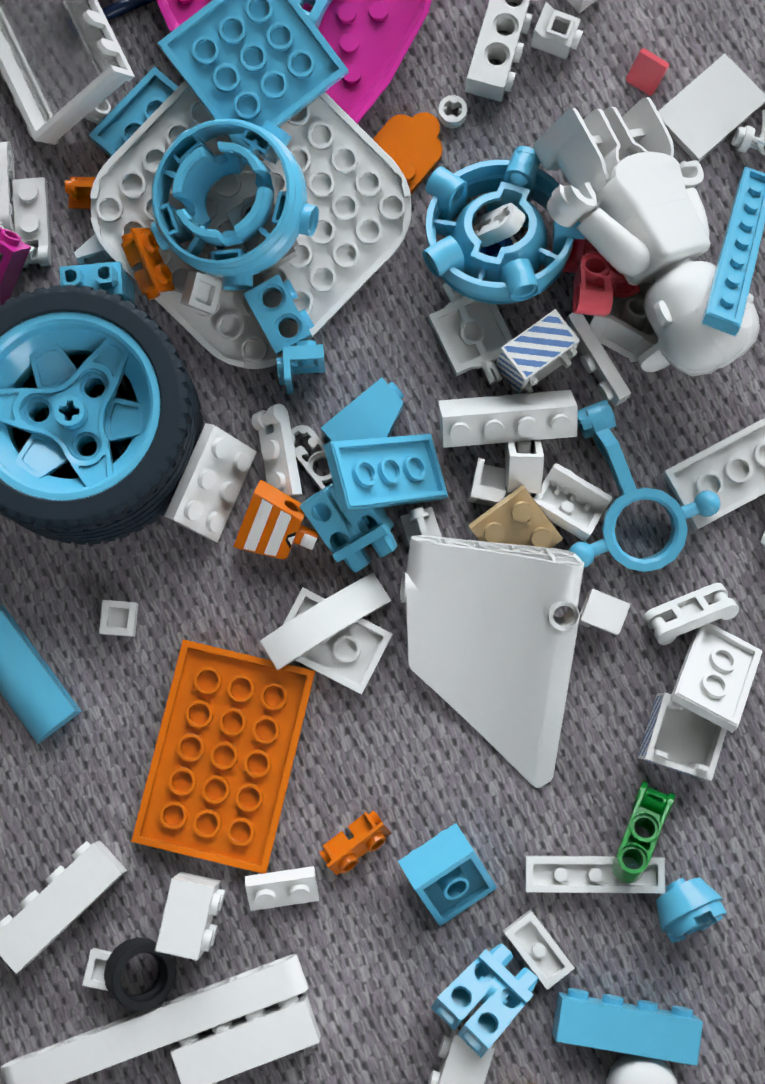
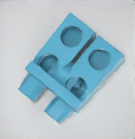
M120 261L59 267L61 287H66V285H77L80 288L82 286L93 287L94 290L102 289L108 291L110 295L116 294L123 297L124 301L129 300L135 304L134 284L126 271L122 269Z
M333 483L308 497L300 505V508L326 546L333 552L332 556L336 562L344 560L354 573L363 569L371 562V559L364 550V547L372 544L380 558L391 553L397 547L394 536L390 531L394 523L390 517H387L384 508L341 512Z
M501 943L489 952L485 949L437 997L431 1007L455 1031L479 1003L482 1004L457 1034L480 1058H482L533 996L531 992L538 982V977L525 967L516 977L505 968L513 959V955Z

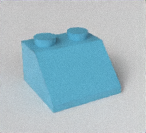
M456 823L441 831L437 836L398 861L414 890L439 926L497 889L484 865Z

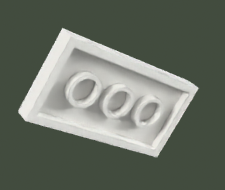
M765 418L662 473L681 507L694 502L696 495L705 490L715 492L720 498L721 506L713 516L704 517L698 514L688 518L695 531L765 494Z

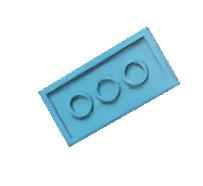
M431 434L331 441L323 445L341 512L438 501L448 497Z

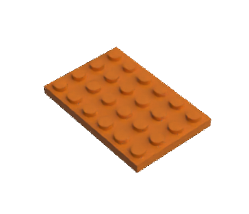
M183 639L131 842L261 874L267 873L316 671L289 664L277 671L271 660Z

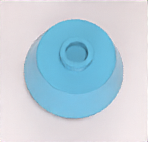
M700 877L686 882L682 878L669 884L665 888L667 892L656 900L661 932H666L671 943L684 940L686 938L684 933L689 935L698 930H705L723 918L722 916L727 914L721 903L723 898Z

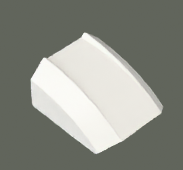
M648 283L640 284V292L631 297H613L610 314L604 317L594 316L590 324L601 344L629 358L630 362H637L639 357L659 340L644 309L645 296L651 286Z

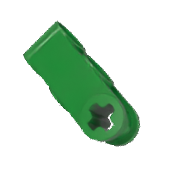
M644 780L637 792L631 816L612 865L613 874L616 878L628 884L638 881L648 867L662 826L668 817L676 795L672 792L666 794L648 786V782ZM634 827H644L648 830L650 837H640L635 832ZM622 858H633L638 863L639 868L635 870L627 868Z

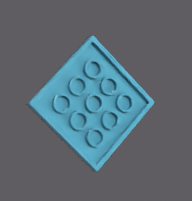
M212 0L158 42L160 49L214 120L237 119L262 127L267 120L280 127L349 73L348 68L296 0ZM242 134L227 135L232 143L247 149L249 148L240 139Z

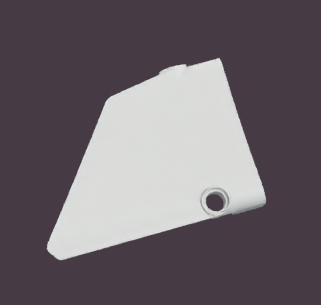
M424 535L411 536L407 571L402 575L400 587V601L405 603L408 665L410 669L475 728L531 785L536 788L542 787L551 782L554 776L580 619V612L577 606L584 562L574 552L563 549ZM568 606L567 612L563 616L554 617V612L557 608Z

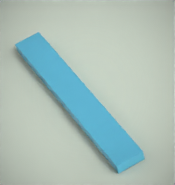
M749 167L744 168L739 179L702 319V324L735 337L741 328L765 224V173Z

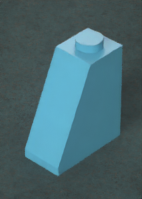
M381 377L320 428L321 435L328 443L331 441L390 437L403 410L404 402L401 399L404 395L393 382L387 384Z

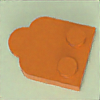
M427 112L418 113L412 118L404 114L395 115L388 120L373 138L399 166L407 180L411 195L442 158L443 148L438 139L440 123L434 115Z

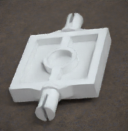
M444 283L443 288L450 302L445 308L430 314L428 319L455 376L472 369L483 368L490 385L495 384V381L496 383L501 381L502 377L494 362L498 358L501 347L513 338L497 305L469 299Z

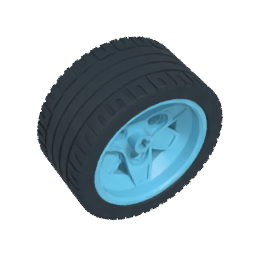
M54 285L48 289H45V287L34 289V292L31 293L29 291L23 292L17 298L11 297L5 300V304L0 306V514L25 529L47 539L69 544L71 542L81 545L86 543L101 544V541L111 542L116 541V538L119 537L121 539L128 537L130 533H137L143 530L145 525L154 523L159 515L163 516L166 513L203 430L201 426L203 418L200 412L201 405L198 394L174 345L165 331H162L160 325L154 319H151L144 310H139L129 300L124 301L121 296L116 294L110 295L108 291L102 289L94 290L93 287L82 286L80 288L77 285H66V287ZM71 356L88 357L79 369L69 359ZM34 374L37 388H22ZM123 375L129 379L133 386L137 402L116 398ZM94 386H105L101 396L97 398L90 397V391ZM48 408L49 415L47 419L42 422H36L37 412ZM12 427L31 433L21 451H19L15 442ZM132 439L126 451L113 463L110 448L111 442ZM89 442H96L97 450L91 456H83V447ZM69 461L80 478L64 479L50 475Z

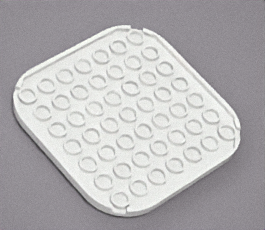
M185 81L108 159L97 174L91 190V223L94 232L107 253L116 262L120 261L122 268L134 279L133 273L143 267L141 263L135 267H130L121 247L123 243L121 237L130 233L131 228H149L152 232L151 223L155 221L151 199L152 184L163 155L179 134L199 124L214 120ZM326 92L279 127L292 137L287 148L296 158L303 172L307 189V204L315 205L319 208V220L316 231L312 237L298 235L296 239L298 245L294 247L297 256L263 277L261 273L253 275V288L278 274L283 282L289 279L298 295L297 298L293 299L299 311L305 309L314 324V327L309 329L312 338L397 251L407 234L411 219L410 189L399 166ZM227 135L205 142L214 155L224 154L219 151L217 142L232 143ZM259 155L258 159L271 170L270 176L274 188V203L276 205L279 191L286 192L283 166L280 159L276 164H273ZM248 164L245 165L240 175H227L219 179L211 187L206 202L207 212L211 219L207 229L219 230L221 234L226 230H234L225 213L256 195V173H253ZM172 182L168 202L178 210H186L184 204L173 197ZM192 234L193 238L180 244L186 251L190 246V242L195 237L194 234ZM207 243L202 252L207 254L211 251H220ZM242 243L233 246H225L223 249L230 250L241 248L242 250L247 252L246 248ZM159 246L158 250L163 262L172 273V283L175 291L159 292L160 296L155 298V300L219 360L243 369H265L276 366L277 358L283 357V354L276 355L246 301L243 293L249 290L230 291L223 289L221 286L214 314L204 313L180 304L188 272H197V269L180 259L172 249L163 251ZM215 277V279L222 281V278ZM270 291L264 296L263 303L269 308H275L280 305L282 295L277 291ZM287 320L281 324L280 334L286 338L294 337L298 332L299 326L296 322Z

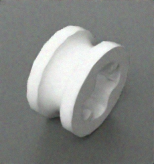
M449 95L443 98L439 104L438 119L443 126L450 129L458 128L465 122L467 104L461 97ZM447 107H450L452 110L458 108V117L453 114L447 116Z

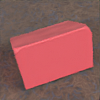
M642 48L626 77V82L651 96L664 79L670 64L647 49Z

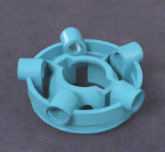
M237 119L207 121L179 134L163 155L152 184L151 199L155 221L151 223V228L160 248L163 251L172 249L180 259L195 269L210 276L222 278V288L225 290L243 291L252 289L253 275L268 269L278 262L290 250L299 234L312 237L318 225L319 208L318 206L307 204V189L303 172L296 158L287 148L292 137L267 120L262 127ZM242 134L240 139L249 148H244L235 143L217 142L219 151L224 154L214 155L205 142L223 135ZM259 155L273 164H276L280 159L286 179V192L279 191L271 221L276 227L271 233L264 226L267 224L273 210L274 188L270 176L271 170L258 159ZM248 164L253 173H256L255 185L257 186L255 201L250 212L243 220L234 225L235 230L233 231L226 230L221 234L219 230L207 229L211 219L207 212L206 202L211 187L219 179L227 175H240L245 165ZM172 182L173 197L181 201L186 210H178L168 202ZM259 232L266 238L259 246L248 253L241 248L223 250L225 246L244 243L252 239ZM192 234H194L195 237L190 242V246L186 251L180 244L193 238ZM206 243L220 250L211 251V260L198 257Z
M518 146L515 148L511 160L483 161L469 165L454 174L440 166L431 174L427 181L425 190L433 197L426 215V240L428 248L422 251L423 259L435 277L440 276L453 290L469 299L488 304H511L528 300L540 294L552 285L563 271L571 254L574 239H585L576 228L581 224L580 222H577L572 227H563L553 220L552 252L546 250L548 242L547 229L540 212L531 201H536L547 210V203L552 197V191L560 184L549 174L539 169L541 162L533 148ZM479 194H483L480 197L472 200L468 205H466L467 199ZM508 203L514 204L525 214L523 226L528 229L525 236L513 245L501 247L497 257L481 253L482 241L476 236L472 227L476 222V212L486 204L487 212ZM461 211L456 222L452 221L455 218V216ZM437 234L447 236L436 243ZM541 264H543L546 267L542 271L535 274V272L538 270Z

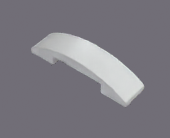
M372 573L306 610L259 642L278 671L351 624L391 602V599L376 575Z

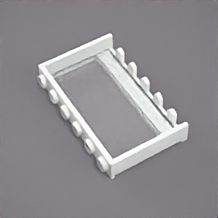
M0 0V74L7 83L13 95L14 104L20 110L27 125V131L33 140L56 145L59 143L58 140L125 81L130 82L135 76L98 0Z

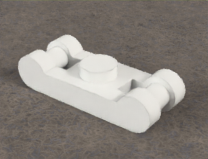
M714 583L648 610L644 615V621L650 629L655 630L654 636L658 643L668 645L681 634L721 618L723 620L734 618L739 612V606L732 598L727 597L728 591L723 584Z

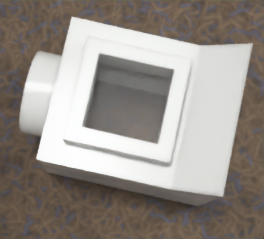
M545 2L534 30L531 47L567 59L570 49L577 50L583 31L578 30L581 19L555 10Z

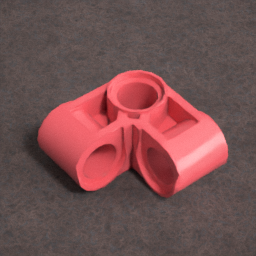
M587 252L582 256L573 280V313L601 317L609 315L613 304V297H631L640 292V284L630 285L624 275L620 274L599 252Z

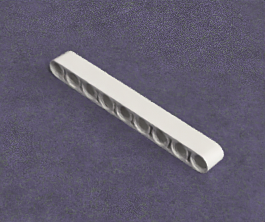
M297 954L288 955L161 1003L154 1008L140 1011L16 1058L0 1067L5 1084H66L305 992L309 987Z

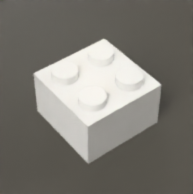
M180 872L171 879L155 951L198 960L204 951L209 952L210 946L214 944L217 932V925L212 924L213 916H217L218 911H221L225 896V890L220 889L221 880L186 872Z

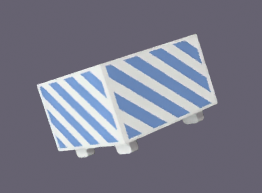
M554 309L501 347L495 365L517 394H523L524 392L533 393L531 387L557 368L564 365L567 369L571 366L570 359L577 355L576 348L580 340L557 310Z
M665 692L657 693L638 759L702 780L712 781L727 730L671 701L670 697L672 694Z

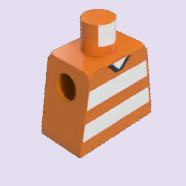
M260 480L252 495L233 547L283 560L287 559L293 543L313 550L319 534L316 530L301 525L305 515L300 508L302 503L267 482Z

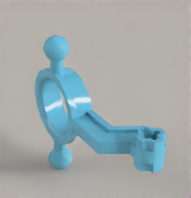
M604 399L579 409L577 422L579 430L584 438L593 436L598 449L609 465L620 496L614 500L605 513L602 527L604 539L592 544L577 542L571 546L569 551L574 552L584 562V568L591 565L595 556L607 551L610 552L616 561L628 569L648 572L663 568L676 559L685 545L688 532L686 519L698 514L704 517L713 516L721 506L720 498L715 492L705 490L696 495L694 502L680 507L674 498L662 490L647 487L637 489L619 442L610 431L611 428L617 425L613 410L608 401ZM647 499L655 501L664 507L670 517L671 533L668 542L662 550L653 556L638 558L628 555L621 549L616 541L614 529L617 517L623 508L634 501Z

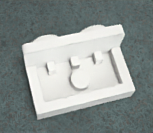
M556 463L543 481L541 493H536L533 499L551 522L586 542L603 512L610 504L612 496Z

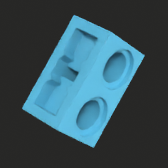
M278 274L243 293L277 356L283 354L282 347L296 346L297 342L312 338L309 329L313 328L314 324L305 309L301 311L297 309L293 299L297 298L298 295L289 279L283 282ZM270 291H277L282 295L280 305L275 308H269L263 303L264 296ZM287 320H292L299 326L297 334L291 338H286L280 334V326Z

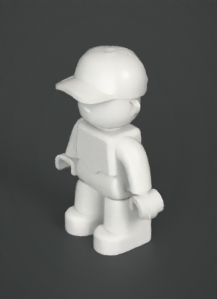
M649 97L642 98L622 117L616 107H608L604 112L601 109H594L584 119L581 118L577 109H568L538 138L533 146L542 166L548 171L561 169L570 184L568 186L559 185L552 191V197L547 203V210L552 219L563 227H572L577 222H580L581 224L576 227L578 231L620 274L624 275L630 285H639L655 280L646 293L644 309L659 340L639 357L638 363L641 369L645 372H655L671 364L677 370L693 377L710 374L734 362L737 358L744 355L757 341L760 329L759 317L753 304L754 297L752 294H748L741 328L736 337L702 324L716 265L705 261H694L710 248V231L707 216L699 194L694 188L704 178L700 163L697 160L688 162L683 160L679 164L673 157V140Z

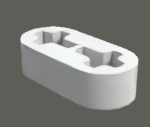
M508 203L480 216L472 227L476 236L482 241V247H488L516 234L525 221V214L514 204Z

